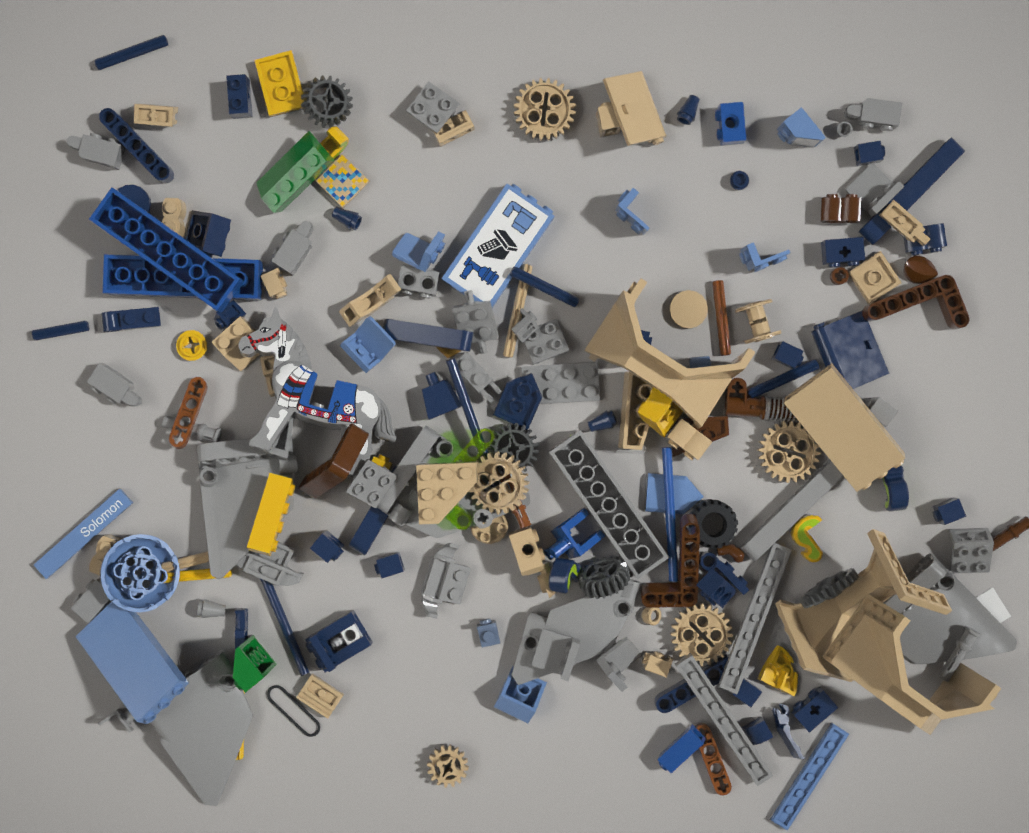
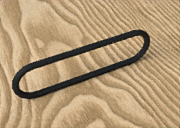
M274 685L269 688L267 692L269 701L302 733L308 737L316 736L319 733L320 723L283 687ZM272 689H281L317 724V731L314 734H308L271 699L270 692Z

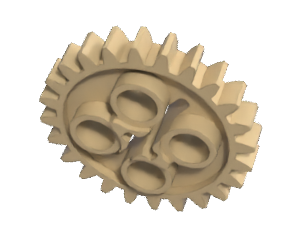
M540 78L538 84L532 80L531 87L525 84L526 91L520 89L522 97L516 96V100L519 103L514 104V108L519 109L514 112V115L519 116L516 119V123L522 122L520 130L526 128V136L531 132L533 133L532 139L538 135L540 141H542L543 136H546L547 140L550 141L551 135L557 139L558 132L564 135L563 128L570 129L567 122L573 123L574 119L570 116H574L576 113L571 110L575 108L576 104L570 103L574 97L567 96L570 90L563 91L564 84L558 87L557 80L552 84L550 83V78H547L546 83H543L542 78ZM545 93H548L545 125L541 126ZM539 95L542 100L535 103L531 100V97ZM553 97H557L561 103L553 105L550 100ZM537 114L539 120L532 122L529 120V116ZM551 116H555L558 119V122L556 124H550L548 122V118Z
M781 421V427L775 423V430L767 428L770 434H762L765 441H759L763 448H758L757 450L762 452L763 455L758 456V458L764 459V462L760 465L767 466L766 473L772 471V478L778 475V481H782L783 477H785L786 483H789L790 478H792L793 482H797L798 476L804 480V473L811 475L809 469H816L813 463L820 462L815 458L816 455L821 454V452L816 451L819 445L814 443L815 440L806 432L804 427L800 428V422H797L794 426L793 421H789L787 426L785 421ZM782 434L787 436V442L784 445L779 442V437ZM800 440L805 442V449L802 451L797 448V443ZM773 445L786 449L790 448L791 451L804 454L805 458L792 454L788 455L787 452L774 449ZM776 452L781 454V460L778 463L773 461V455ZM796 458L799 460V467L793 469L791 461Z
M499 451L495 452L494 456L492 452L488 453L487 457L485 455L481 456V461L476 460L478 481L468 491L474 492L471 499L477 498L476 505L482 503V509L489 508L491 513L496 509L497 515L502 512V509L505 514L509 512V508L512 511L515 510V505L520 506L522 504L520 499H526L523 493L529 491V489L524 487L530 483L524 480L529 474L522 473L526 467H519L520 460L514 462V455L507 458V452L503 453L502 456H500ZM498 465L504 467V474L498 472ZM512 474L511 478L487 492L484 491L485 488L496 481ZM482 475H486L488 477V484L482 481ZM508 482L514 484V491L509 490L507 486ZM492 491L498 494V500L492 498Z
M700 603L699 608L693 605L692 610L685 607L686 613L684 614L679 611L681 618H674L678 623L671 624V627L675 629V631L670 632V635L675 636L671 642L677 643L674 650L681 649L678 654L680 657L691 653L695 660L699 661L700 666H703L704 661L711 665V659L718 662V655L724 658L722 651L729 652L726 644H732L728 637H733V634L728 632V630L732 629V626L726 625L730 620L728 618L722 619L725 613L720 612L717 614L719 608L715 607L711 610V604H708L706 608H704L703 603ZM700 616H705L707 619L704 625L697 624V619ZM689 622H693L701 632H704L705 636L714 646L711 647L701 636L699 637V634L689 625ZM686 630L693 631L692 637L688 639L683 637V633ZM714 630H719L720 632L717 639H712L710 636ZM699 644H706L705 651H697Z

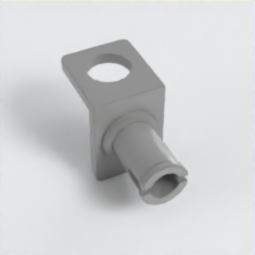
M117 709L98 723L102 725L116 714L130 733L134 730L131 722L135 719L129 710L123 713L120 709Z

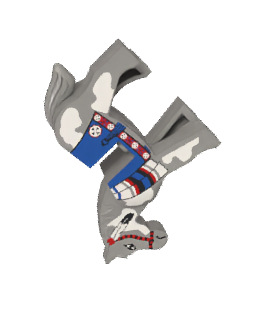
M276 307L271 317L263 319L258 330L240 339L238 345L242 356L249 358L259 353L275 358L272 387L276 402L265 417L260 431L250 440V448L268 452L273 457L288 460L295 418L314 426L341 430V438L347 427L353 423L369 433L348 475L355 478L365 461L370 459L373 428L378 439L391 443L396 441L388 407L368 387L337 380L328 410L324 409L325 406L319 403L310 405L318 374L312 370L308 352L299 336L290 325L280 319Z

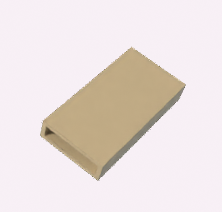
M832 363L784 398V404L856 492L861 489H867L871 486L872 481L877 478H883L887 475L888 470L893 467L897 468L904 463L905 452Z

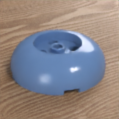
M144 534L131 535L116 542L104 556L100 569L101 585L107 597L118 607L131 612L151 611L165 603L175 592L180 576L178 559L169 545L157 537ZM128 558L134 559L132 566L127 565L126 561ZM147 561H152L154 563V566L151 569H148L146 567ZM171 561L174 570L170 571L174 573L173 581L164 583L168 578L167 573L169 572L162 569L161 564ZM140 569L141 575L137 577L135 571ZM125 577L131 579L129 585H124L123 579ZM144 580L150 581L148 588L143 587L142 583Z

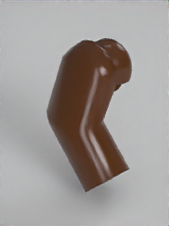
M734 544L723 545L719 549L716 548L718 556L729 554L737 563L744 560L745 554L743 550Z

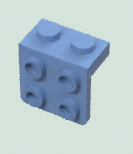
M632 188L631 191L626 190L618 201L620 203L615 209L616 215L623 222L627 220L632 225L631 229L637 234L642 233L644 235L650 228L627 208L639 194L636 189Z
M438 231L431 243H428L416 236L405 233L394 248L392 256L426 272L431 263H435L438 253L441 254L443 251L445 234Z
M753 242L740 249L741 253L739 256L741 262L746 264L748 271L754 269L757 272L768 267L770 262H772V265L786 260L787 255L791 252L786 250L761 260Z
M369 316L354 334L341 343L340 347L367 373L383 360L396 343Z

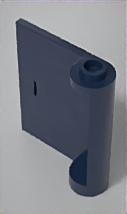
M862 311L828 325H825L823 322L813 326L814 330L811 333L825 367L832 363L852 389L890 374L869 322L864 319Z

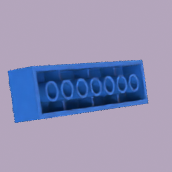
M111 187L89 218L93 223L218 312H223L244 282V280L113 187Z
M104 254V294L198 298L141 256ZM213 258L244 280L232 299L262 300V261Z

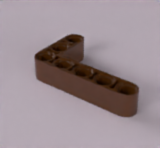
M951 275L937 277L865 306L862 311L864 319L871 322L936 297L949 328H964L970 321L955 279ZM942 280H944L947 284L946 289L942 288L941 286ZM924 287L929 289L928 296L923 293ZM906 294L911 295V303L906 301ZM949 298L954 302L952 307L948 304ZM889 300L894 303L893 310L888 307ZM871 307L877 311L875 317L870 314ZM956 315L961 319L959 325L955 322Z
M351 423L345 430L332 457L308 473L300 483L299 489L316 499L344 481L355 464L369 433Z
M685 514L680 520L679 581L644 584L640 589L644 606L649 608L691 607L697 603L698 586L696 585L698 584L700 529L697 518L693 514Z

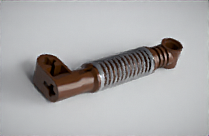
M732 378L725 389V416L759 417L764 421L768 419L770 421L772 419L780 421L782 419V421L787 420V422L790 420L798 422L784 404V397L781 399L779 396L777 399L775 397L771 399L770 396L747 398V384L742 378ZM736 382L738 386H741L737 393L742 394V398L729 397L730 393H735L732 385H735Z

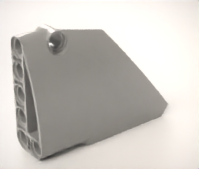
M222 650L216 651L181 671L189 684L151 722L160 735L162 746L205 805L217 806L253 717L244 691H240L235 686V680L227 678V676L233 677L234 666H232Z

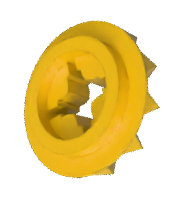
M188 330L178 337L176 348L179 355L185 360L196 361L203 357L207 351V341L200 332ZM191 340L193 343H199V345L194 347V352L191 348H185L190 344Z

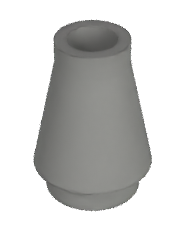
M206 599L204 601L199 600L197 616H202V618L224 617L226 605Z

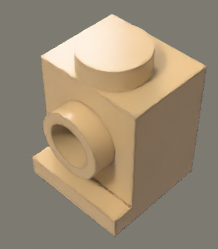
M279 268L261 275L271 298L276 297V299L287 296L285 289L287 283L283 276L280 277L282 270Z
M654 651V653L645 652L642 663L645 670L667 678L673 658L669 655L667 658H664L665 655Z

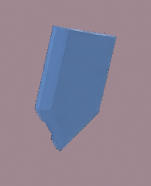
M648 473L645 511L665 513L663 474ZM673 475L675 514H684L700 501L703 495L687 476Z

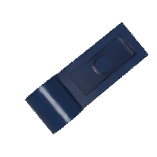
M159 307L101 313L103 332L161 326Z
M704 551L699 555L701 567L706 570L717 567L743 595L749 591L746 587L747 581L741 575L737 577L733 573L735 569L727 561L723 563L709 551ZM706 556H712V563L708 566L704 565L703 559Z

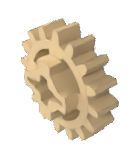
M449 744L448 749L441 745L440 751L435 748V755L430 754L429 759L432 761L427 762V766L431 767L428 769V774L433 773L431 780L437 779L438 786L442 782L444 783V788H447L448 783H451V786L454 787L455 781L460 784L462 782L461 777L466 778L467 774L464 771H467L469 766L464 764L468 762V758H463L465 752L459 753L458 746L453 750L451 744ZM444 754H450L449 756H446V757H442V756H441V755H444ZM456 758L460 761L461 768L456 764ZM451 761V767L444 772L445 765ZM435 764L439 767L440 774L436 771Z

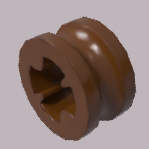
M843 267L832 270L830 274L831 282L836 285L846 283L849 278L848 271ZM841 271L844 274V278L837 281L835 274Z

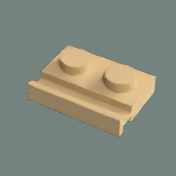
M312 673L296 698L328 719L344 694Z

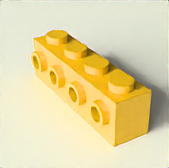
M269 473L247 544L249 551L271 556L272 552H276L279 542L276 540L277 534L282 533L284 522L281 521L283 515H287L290 506L287 501L289 496H293L295 485H293L291 478Z

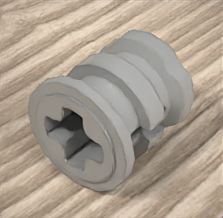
M486 509L476 511L473 517L474 526L480 529L490 526L493 520L491 512ZM480 514L482 515V517L487 518V520L484 521V524L482 523V521L478 522L477 520L480 517Z

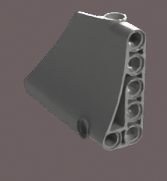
M292 435L288 460L273 457L268 452L250 448L249 443L252 438L197 445L210 573L213 577L217 579L223 578L249 552L247 544L269 473L291 478L294 485L295 472H298L296 455H294ZM206 474H211L214 476V479L207 482L203 477ZM294 493L293 496H289L287 501L290 504L288 513L294 507Z

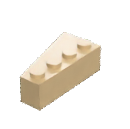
M629 371L624 373L618 448L642 450L650 426L641 419L638 411L641 403L650 396L653 386Z

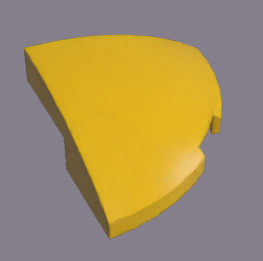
M777 645L764 663L757 680L791 696H795L798 686V674L793 672L791 663H794L790 654L783 647Z

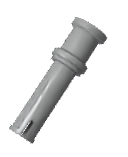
M166 415L163 419L162 427L172 429L175 418ZM180 420L181 426L185 427L190 424V422ZM194 424L191 435L196 436L200 441L204 439L210 442H219L222 429H213L207 427L206 424Z
M965 625L964 633L960 639L956 640L955 644L957 646L938 674V677L946 682L950 681L951 676L965 654L972 651L973 643L977 637L981 636L979 632ZM957 656V659L955 660L954 664L952 665V667H951L950 670H949L950 665L952 664L953 660H954L955 657Z

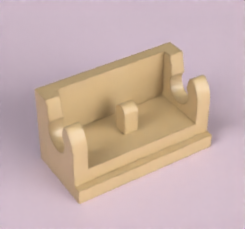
M134 104V123L173 127V125L177 124L175 114L178 113V107Z
M465 110L448 119L438 133L434 131L433 133L440 147L475 129Z

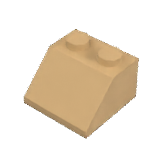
M241 316L212 341L213 345L241 372L260 355L257 353L253 357L248 358L242 356L239 351L238 344L240 339L256 331Z

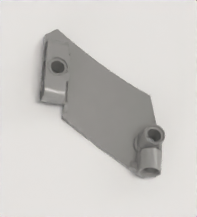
M630 579L628 585L624 586V590H619L618 594L606 596L605 599L603 597L596 599L595 597L589 598V596L551 609L548 618L531 612L526 622L512 676L517 684L521 685L553 673L532 666L542 629L580 640L574 665L601 655L611 649L628 616L634 610L640 582ZM621 603L628 605L629 610L627 613L620 610ZM529 637H533L536 640V646L529 644Z

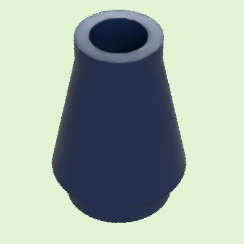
M689 95L687 101L677 112V120L682 124L691 125L695 121L700 101L697 96Z
M336 207L332 213V217L349 230H357L362 221V217L359 216L358 212Z
M606 410L588 421L591 432L614 428L617 425V420L612 410Z

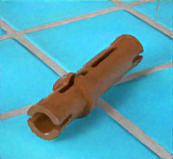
M510 474L500 479L501 483L511 478ZM508 482V484H509V486H510V488H511V491H514V490H515L514 484L511 483V482ZM523 504L518 506V508L516 506L515 510H511L512 514H515L520 529L532 525L525 511L526 506Z

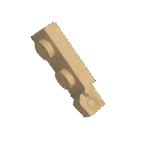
M895 200L879 215L908 241L910 240L912 243L917 241L922 246L929 242L930 238L923 233L925 231L923 224Z

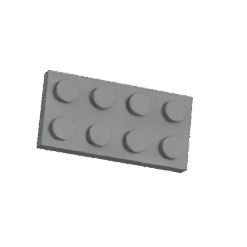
M598 362L521 367L522 376L530 373L533 374L542 395L540 404L600 401Z

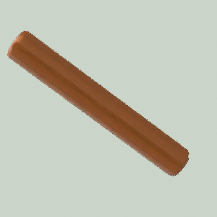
M723 280L713 281L720 355L727 356L731 354L724 283Z

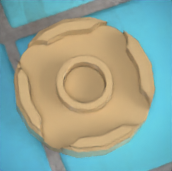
M686 290L680 292L672 299L669 312L675 324L681 328L690 329L703 323L707 317L708 306L701 294L696 291Z

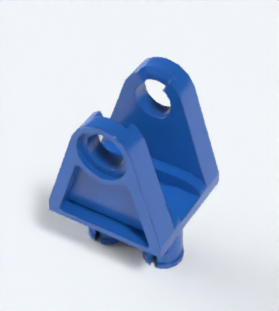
M586 508L581 509L551 530V533L556 538V542L544 550L549 560L557 559L564 552L569 559L579 557L605 537L604 533L600 530L582 542L576 543L570 535L572 534L570 530L589 515Z

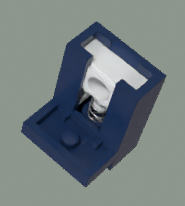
M354 610L305 639L307 650L309 653L314 654L317 667L320 670L323 669L325 673L334 670L339 664L368 648L373 643ZM353 630L356 637L354 639L348 638L346 631ZM338 633L341 634L340 637L337 636V638H334V640H331V641L329 640L330 638H332L333 636L337 635ZM344 642L347 644L346 646L340 648L337 651L334 648H338V646H341V644H343Z

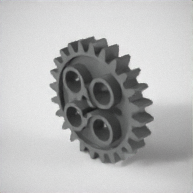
M854 568L840 571L816 583L817 586L808 590L799 601L804 608L816 606L827 599L830 600L841 594L859 576Z

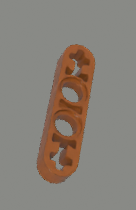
M195 377L190 380L171 430L169 442L176 449H182L187 445L206 395L207 383L201 377ZM201 382L202 388L197 390V395L200 397L191 395L190 393L195 394L196 392L194 385H198ZM191 399L197 401V405L193 409H189L186 406L187 402ZM183 417L190 418L188 426L180 425V420ZM179 428L180 430H182L181 438L183 439V441H179L178 444H176L174 438L179 437L180 431L177 430Z
M698 723L695 727L698 730L700 728L707 730L705 732L706 739L709 740L711 738V741H705L699 750L717 794L727 795L730 793L732 786L712 732L707 724ZM707 745L713 746V754L706 755L704 748ZM712 764H720L721 770L718 773L711 772ZM718 777H721L723 783L727 784L725 790L717 788L720 786Z

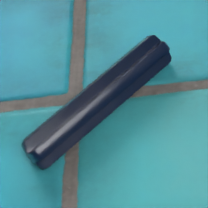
M80 321L33 330L32 338L33 340H42L89 331L88 321Z

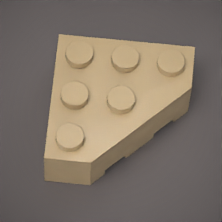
M477 461L416 465L419 525L439 524L477 483Z

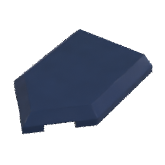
M532 373L507 381L493 413L494 416L514 425L518 423L521 428L525 425V430L527 431L542 400L541 392Z

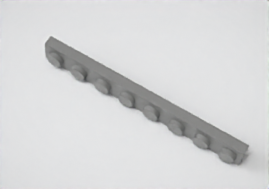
M776 543L770 547L718 687L738 694L792 551L791 549Z
M689 653L674 663L755 784L759 786L771 778L773 774L693 655Z

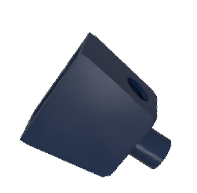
M436 372L425 376L429 387L422 389L429 420L462 407L459 397L447 379L440 382Z

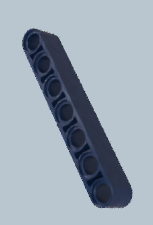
M952 137L948 139L904 184V187L859 230V233L871 245H874L892 227L879 216L885 208L895 200L907 211L950 168L965 150Z

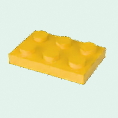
M292 50L254 60L269 116L273 117L303 109L301 103L304 101L301 99V95L304 93Z

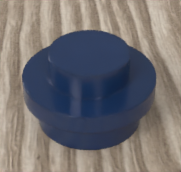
M736 171L730 177V185L735 190H743L749 184V177L743 171Z

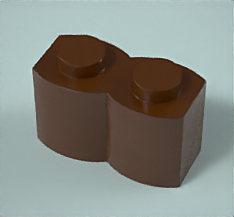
M827 194L826 197L821 199V223H861L862 199L857 198L858 195L846 194L845 198H838L837 194Z

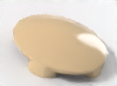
M502 515L494 518L487 528L480 529L476 526L470 528L473 536L478 541L484 544H493L504 538L508 531V521L506 516Z

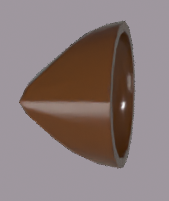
M912 256L904 264L903 271L905 277L915 284L927 282L938 275L933 263L923 256Z

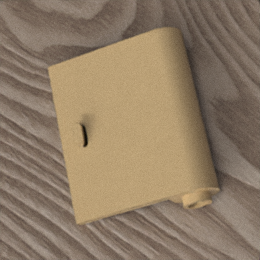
M639 71L603 79L627 146L646 141L649 144L653 143L654 146L663 143L664 138L667 136L643 72Z

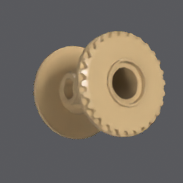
M772 299L750 303L735 310V313L742 311L747 313L754 338L745 340V344L759 342L781 334V330L771 333L763 305L772 303Z

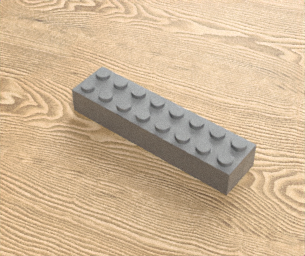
M581 430L549 451L637 580L669 558Z

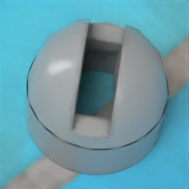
M841 121L838 123L836 131L840 136L847 137L852 133V125L848 121ZM845 123L846 127L844 133H841L843 124Z

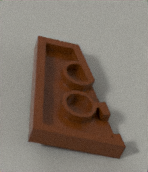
M728 416L708 417L701 428H694L712 442L729 435ZM682 418L694 427L692 425L694 421L691 418ZM672 447V457L685 452L680 447L677 449Z

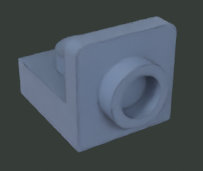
M491 618L480 620V624H477V631L481 647L500 644L496 620L491 621Z

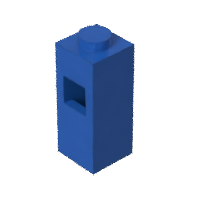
M692 724L660 753L657 759L659 765L665 771L668 770L670 773H673L704 744L706 738Z

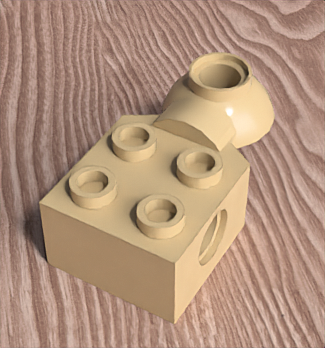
M530 525L526 528L509 532V538L522 576L541 572V575H538L537 578L542 593L547 592L549 598H551L555 594L549 588L551 568L548 561L543 562L546 559L542 547L538 548L536 542L539 541L536 529L532 530ZM525 544L533 546V550L530 552H525L522 548Z

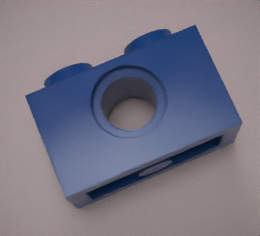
M743 102L720 104L718 110H715V120L719 121V129L716 131L717 140H720L721 146L744 144L746 141ZM732 120L735 125L734 128H728L725 121Z

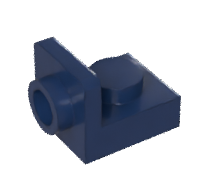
M232 300L222 313L216 312L214 322L220 330L223 329L224 331L240 316L245 317L246 313L235 300Z

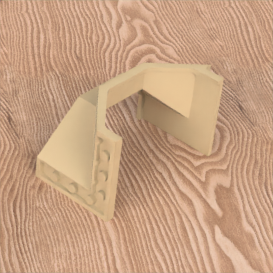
M640 278L638 283H632L627 292L622 291L584 351L590 354L589 359L595 362L600 358L620 366L668 396L694 421L692 425L699 429L705 423L732 378L747 367L755 351L748 348L727 365L686 368L643 339L634 307L636 299L647 284L645 280Z
M875 529L867 533L874 547L867 568L858 574V579L845 588L841 594L808 608H804L801 603L794 604L781 599L775 603L778 615L784 623L785 632L789 635L792 648L796 652L799 665L803 670L852 682L853 679L822 656L867 594L881 602H885L893 595H897L901 601L944 615L949 614L952 609L944 594L908 581L885 533Z
M867 594L822 656L929 735L932 734L943 719L995 709L990 704L1001 690L999 686L960 662L950 681H943L930 700L918 693L908 684L900 642L901 633L911 620L870 594Z

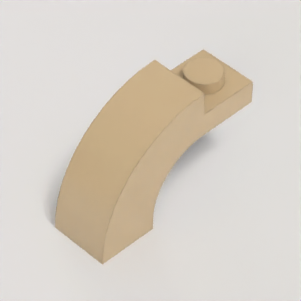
M389 274L369 291L349 302L339 313L348 326L351 327L392 300L401 291V288L392 275Z

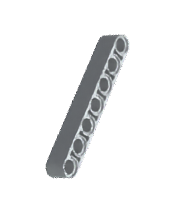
M829 459L740 546L753 561L759 559L843 477L833 462Z

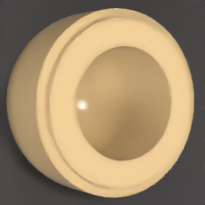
M645 607L642 611L643 621L649 625H657L661 619V610L659 608ZM655 611L656 618L651 620V614Z

